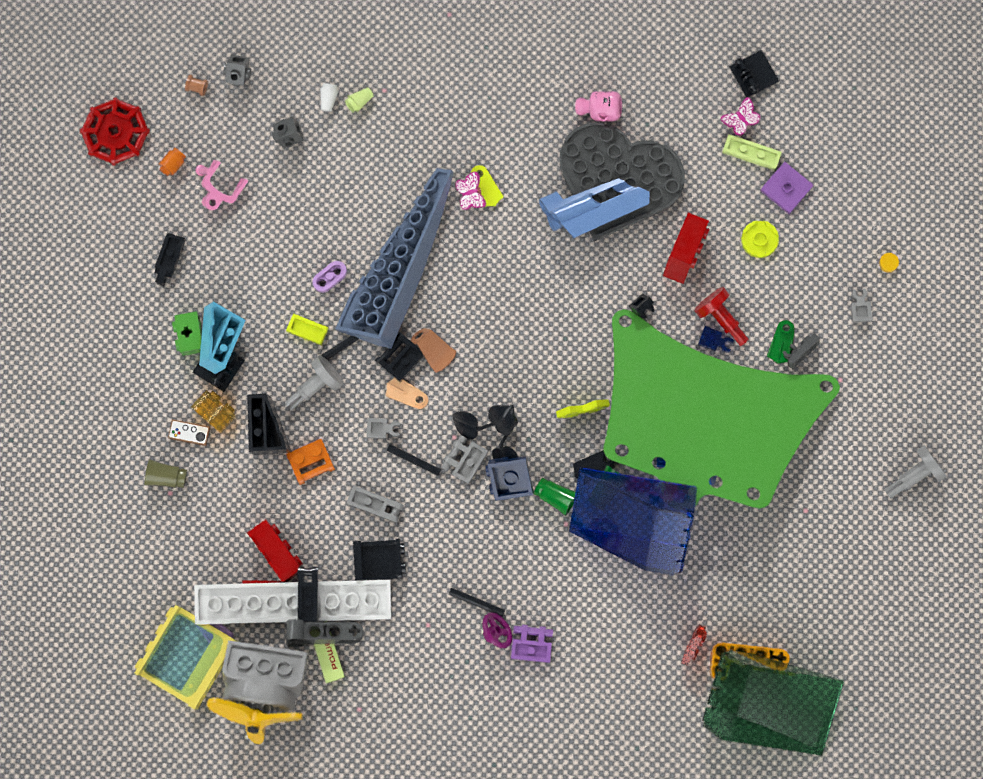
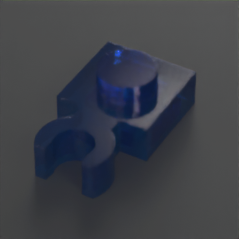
M704 326L698 345L716 351L718 346L723 352L729 353L731 349L726 348L725 343L733 344L734 340L730 337L723 339L721 338L723 332Z

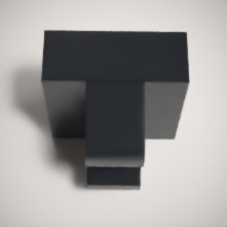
M641 294L629 305L632 312L638 314L643 319L647 318L644 313L645 310L655 311L654 302L649 296Z

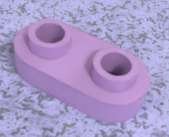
M334 261L316 274L313 278L315 290L325 293L342 281L347 275L344 263ZM336 269L341 270V273L336 275L334 274V271ZM321 281L326 282L325 286H320L319 284Z

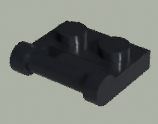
M399 332L392 348H388L381 357L378 356L374 361L401 383L424 355L420 348ZM402 343L405 344L406 347L391 364H387L386 361Z

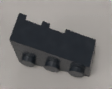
M266 393L247 395L249 452L253 455L292 453L272 397Z

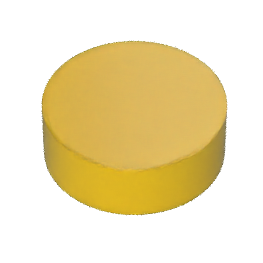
M885 253L879 260L881 270L887 273L895 271L899 265V259L893 253Z

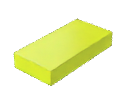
M293 314L286 332L322 346L329 328Z

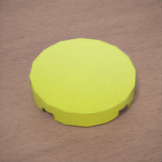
M753 221L742 232V247L752 257H768L778 247V231L774 225L767 221Z

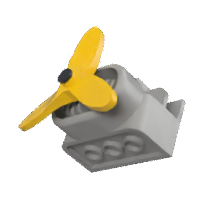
M228 640L223 663V684L225 686L223 699H208L207 707L212 712L232 722L245 725L248 738L255 744L263 743L266 726L273 723L302 719V713L293 712L296 698L302 693L304 678L307 674V652Z

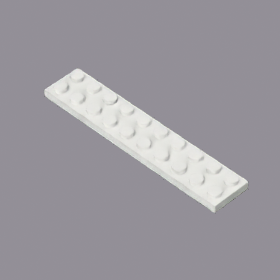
M390 580L318 582V621L391 619ZM298 582L194 585L195 625L286 622L287 620L298 619Z

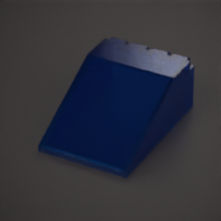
M580 467L569 532L644 571L674 576V573L683 572L684 559L686 558L695 514L697 487Z

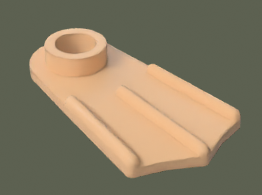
M393 378L387 383L386 397L416 409H423L427 406V395L404 379L400 383ZM422 397L423 402L417 403L416 398Z

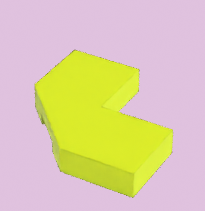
M609 399L594 400L579 406H568L556 411L557 418L577 417L579 414L598 412L610 406Z

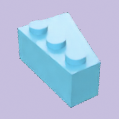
M214 301L204 307L199 365L217 374L225 369L246 320Z

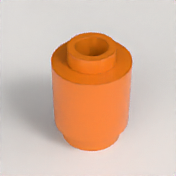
M177 148L169 150L160 161L159 170L166 176H169V174L174 176L183 165L186 156Z

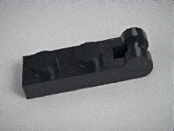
M298 566V620H303L304 622H318V566H312V568ZM304 576H312V582H304Z

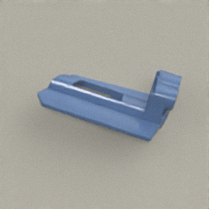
M618 178L562 199L558 192H554L539 199V204L544 214L547 215L548 223L553 231L564 227L573 238H576L648 205L650 192L640 187L630 186L624 180ZM610 188L621 193L603 203H598L592 198V196Z

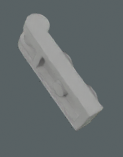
M356 486L352 487L346 503L394 523L398 522V514L404 507L401 503ZM387 506L393 507L391 514L385 512Z

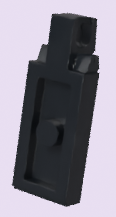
M167 232L155 264L154 273L158 274L155 280L157 285L164 287L167 277L171 278L172 274H174L186 241L184 237Z

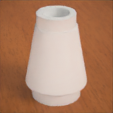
M322 84V88H320L322 111L332 112L338 94L336 85Z

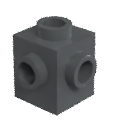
M231 54L223 70V74L226 75V83H231L234 86H244L247 79L250 80L252 69L249 68V57Z
M294 117L283 119L273 124V139L283 148L291 147L296 143L304 141L301 125Z

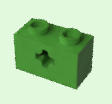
M198 312L174 315L175 321L172 322L174 333L177 332L178 340H175L176 350L180 351L183 356L200 353L202 327ZM187 331H190L191 333L187 338L185 335L187 334Z

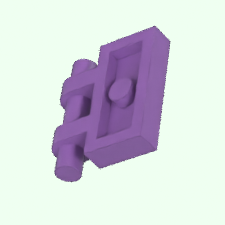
M523 624L522 626H514L513 633L521 634V640L513 639L511 659L550 663L552 643L544 642V637H552L553 630L545 629L542 626L540 628H533ZM527 635L539 636L538 641L527 640Z

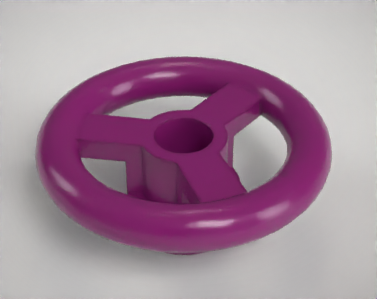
M486 614L482 620L485 640L498 648L509 647L513 636L508 623L498 614ZM495 620H497L503 626L504 629L497 625ZM502 635L507 637L504 643L498 641Z

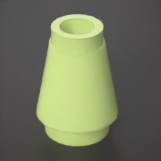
M367 87L349 95L345 103L351 112H358L374 95Z

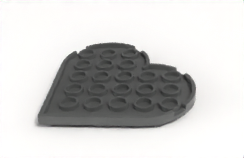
M602 122L587 123L574 129L564 140L560 151V169L572 196L618 178L624 180L630 186L640 187L650 192L648 205L589 231L594 242L667 210L678 200L684 187V167L678 155L671 148L651 140L631 143L620 129ZM610 188L592 196V198L598 203H603L621 193Z

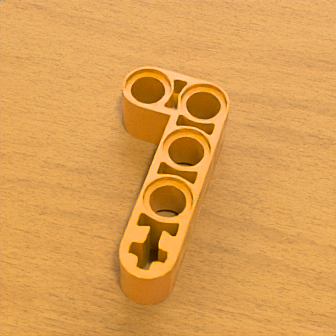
M721 642L714 645L711 650L709 673L712 679L721 681L728 676L730 662L781 668L789 663L790 656L783 649ZM717 647L725 648L726 655L724 657H719L716 654ZM737 649H743L745 651L744 659H738L736 657L735 653ZM757 651H762L765 654L763 662L756 660L755 654ZM779 653L784 658V661H781L780 664L777 659H771L770 663H768L770 656L775 657ZM716 666L724 669L722 677L715 675L714 668Z

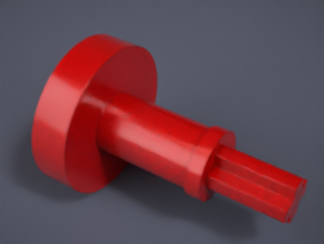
M720 287L696 306L694 312L699 318H703L711 313L724 329V332L726 334L730 333L739 346H742L749 338L738 326V320L723 305V302L730 294L724 287Z

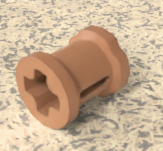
M189 75L185 83V91L191 90L200 93L201 96L205 95L208 88V80L196 79L193 75Z

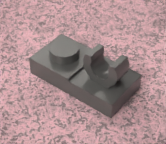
M815 333L812 336L805 337L798 350L795 345L791 344L792 354L783 351V356L788 359V366L792 370L820 344V337Z

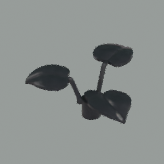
M514 405L492 406L488 410V418L491 423L484 426H477V418L469 412L458 411L452 415L457 431L469 440L475 439L478 436V431L491 426H495V429L504 435L499 448L492 450L493 459L504 457L509 459L518 458L517 453L511 447L503 446L507 437L518 424Z

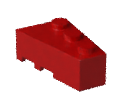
M688 212L662 276L684 284L690 268L694 269L697 262L696 253L700 254L704 243H701L702 238L706 239L710 229L707 228L709 220Z
M265 519L248 531L247 534L251 537L282 583L288 582L298 575V566H302L303 563L297 555L293 556L290 550L292 547L286 539L282 541L279 537L281 532L275 523L271 525Z

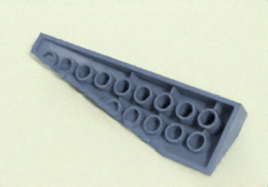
M436 168L423 187L424 192L422 195L417 196L411 211L406 212L400 227L397 226L380 250L381 255L379 258L371 263V269L366 277L363 275L357 290H353L335 328L337 331L355 336L377 346L392 348L433 246L454 173L452 170Z

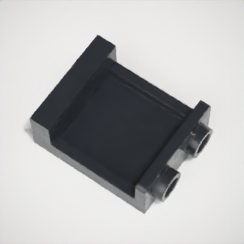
M400 538L371 542L353 541L355 581L403 579V574H406V563L402 562V555H405V545L401 543Z

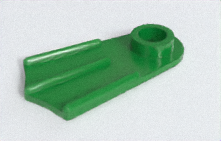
M783 320L778 324L767 353V357L776 364L788 363V359L783 356V351H786L788 354L792 352L790 345L793 344L795 328L793 323L788 320ZM787 325L789 331H784L783 326Z

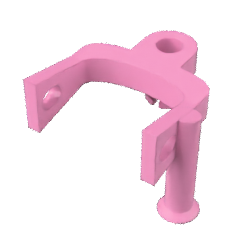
M213 160L209 168L204 165L196 167V173L199 176L205 175L202 180V186L208 193L202 199V205L209 210H216L222 201L234 203L248 183V180L241 178L233 194L230 196L218 191L210 182V178L221 164L217 160Z

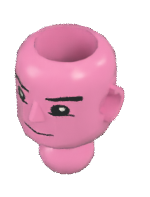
M615 91L592 92L590 100L585 98H578L576 100V114L582 116L590 113L594 121H616L621 117L622 113L621 95Z

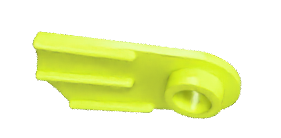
M477 165L471 170V173L478 171L483 173L478 187L481 189V195L485 198V207L496 206L503 198V195L487 169L482 165Z

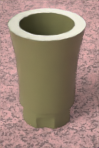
M149 459L144 485L184 488L187 469H180L177 466Z

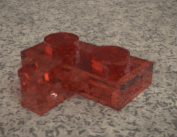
M701 624L698 627L696 626L683 654L682 664L688 666L691 659L695 661L699 653L697 648L698 646H703L707 637L705 626Z

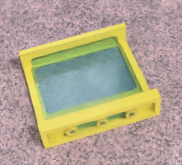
M175 605L174 608L171 607L165 616L167 620L164 625L160 624L157 628L155 640L153 642L150 641L145 649L147 653L144 658H140L136 663L134 674L144 677L184 701L189 707L198 710L223 668L228 640L238 641L210 624L195 625V615Z

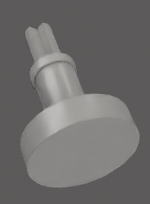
M318 355L311 361V365L316 373L305 383L298 386L297 392L285 401V405L291 411L304 400L309 401L325 385L334 391H337L344 385L343 379L337 370L321 355Z
M925 445L916 450L922 461L904 474H900V479L884 489L890 499L906 488L910 490L912 486L931 473L938 482L947 477Z

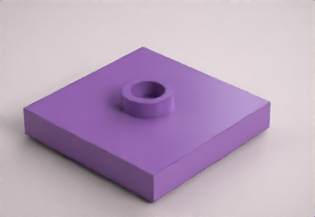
M784 162L760 191L790 214L814 185Z

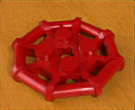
M113 97V100L89 108L90 112L83 127L80 129V134L84 139L90 157L94 156L111 163L112 166H116L119 162L140 155V150L147 135L150 134V129L146 125L141 112L142 109L139 106L131 105L119 100L117 97ZM112 108L110 114H100L101 112ZM118 108L129 111L127 115L118 112ZM95 117H97L98 121L95 128H91ZM136 117L139 127H133L132 118ZM118 127V134L112 135L110 129ZM92 134H95L98 140L95 145L90 136ZM134 134H139L138 139L135 145L133 146L130 142ZM102 147L110 149L111 155L101 152L99 150ZM125 147H128L130 149L129 151L117 155V150H123Z

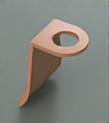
M423 328L411 338V342L418 345L435 373L442 371L455 358L456 350L445 343L431 329Z

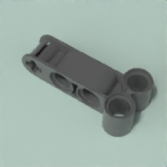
M298 619L286 621V646L302 647L304 644H356L361 641L363 636V627L357 622H304ZM316 629L320 632V635L312 637L309 634L310 631ZM336 629L340 634L337 637H332L329 632ZM352 630H356L357 634L355 637L352 636Z

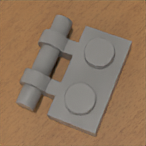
M460 435L459 439L454 441L449 455H446L443 459L444 463L441 469L447 472L450 466L455 467L452 475L469 485L488 454V450L473 441L469 447L464 446L467 438ZM461 451L464 453V455L461 458V460L457 462L455 458Z

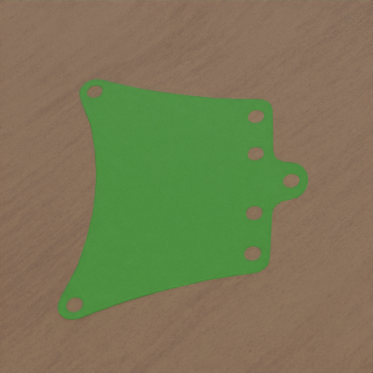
M623 309L617 311L612 317L614 380L611 413L603 449L607 458L657 477L662 485L661 498L664 504L675 511L686 512L694 509L700 498L705 495L718 496L754 508H764L769 505L778 483L800 443L817 418L837 396L840 390L838 381L831 375L826 374L791 375L763 371L726 362L701 353L670 338L630 310ZM621 316H628L631 318L632 324L629 327H623L619 324V318ZM822 381L831 382L833 385L832 391L823 392L820 389V383ZM620 444L627 446L628 454L623 457L618 456L615 452L616 446ZM654 458H663L666 462L663 469L654 468L652 465ZM712 476L720 477L723 481L722 486L713 488L709 484V479ZM748 489H758L760 497L757 500L749 499L747 497ZM674 493H683L686 501L680 505L674 503L672 499Z

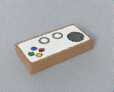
M172 419L168 439L207 446L210 427Z

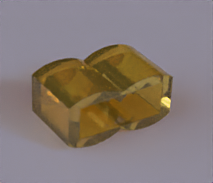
M205 390L191 408L221 434L236 418L233 413L235 410L228 403L223 405L219 401L221 397L213 390L210 393Z

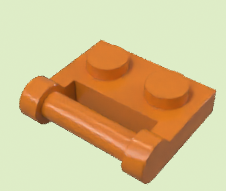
M318 439L292 451V453L286 454L299 485L324 472L335 470L322 439ZM323 459L325 460L326 464L301 474V469Z

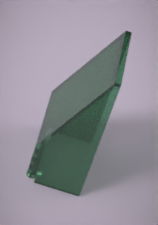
M729 649L725 653L722 652L718 667L722 668V670H716L712 685L717 687V689L711 688L707 704L711 705V707L705 708L702 721H704L703 726L722 741L822 756L845 681L752 653Z

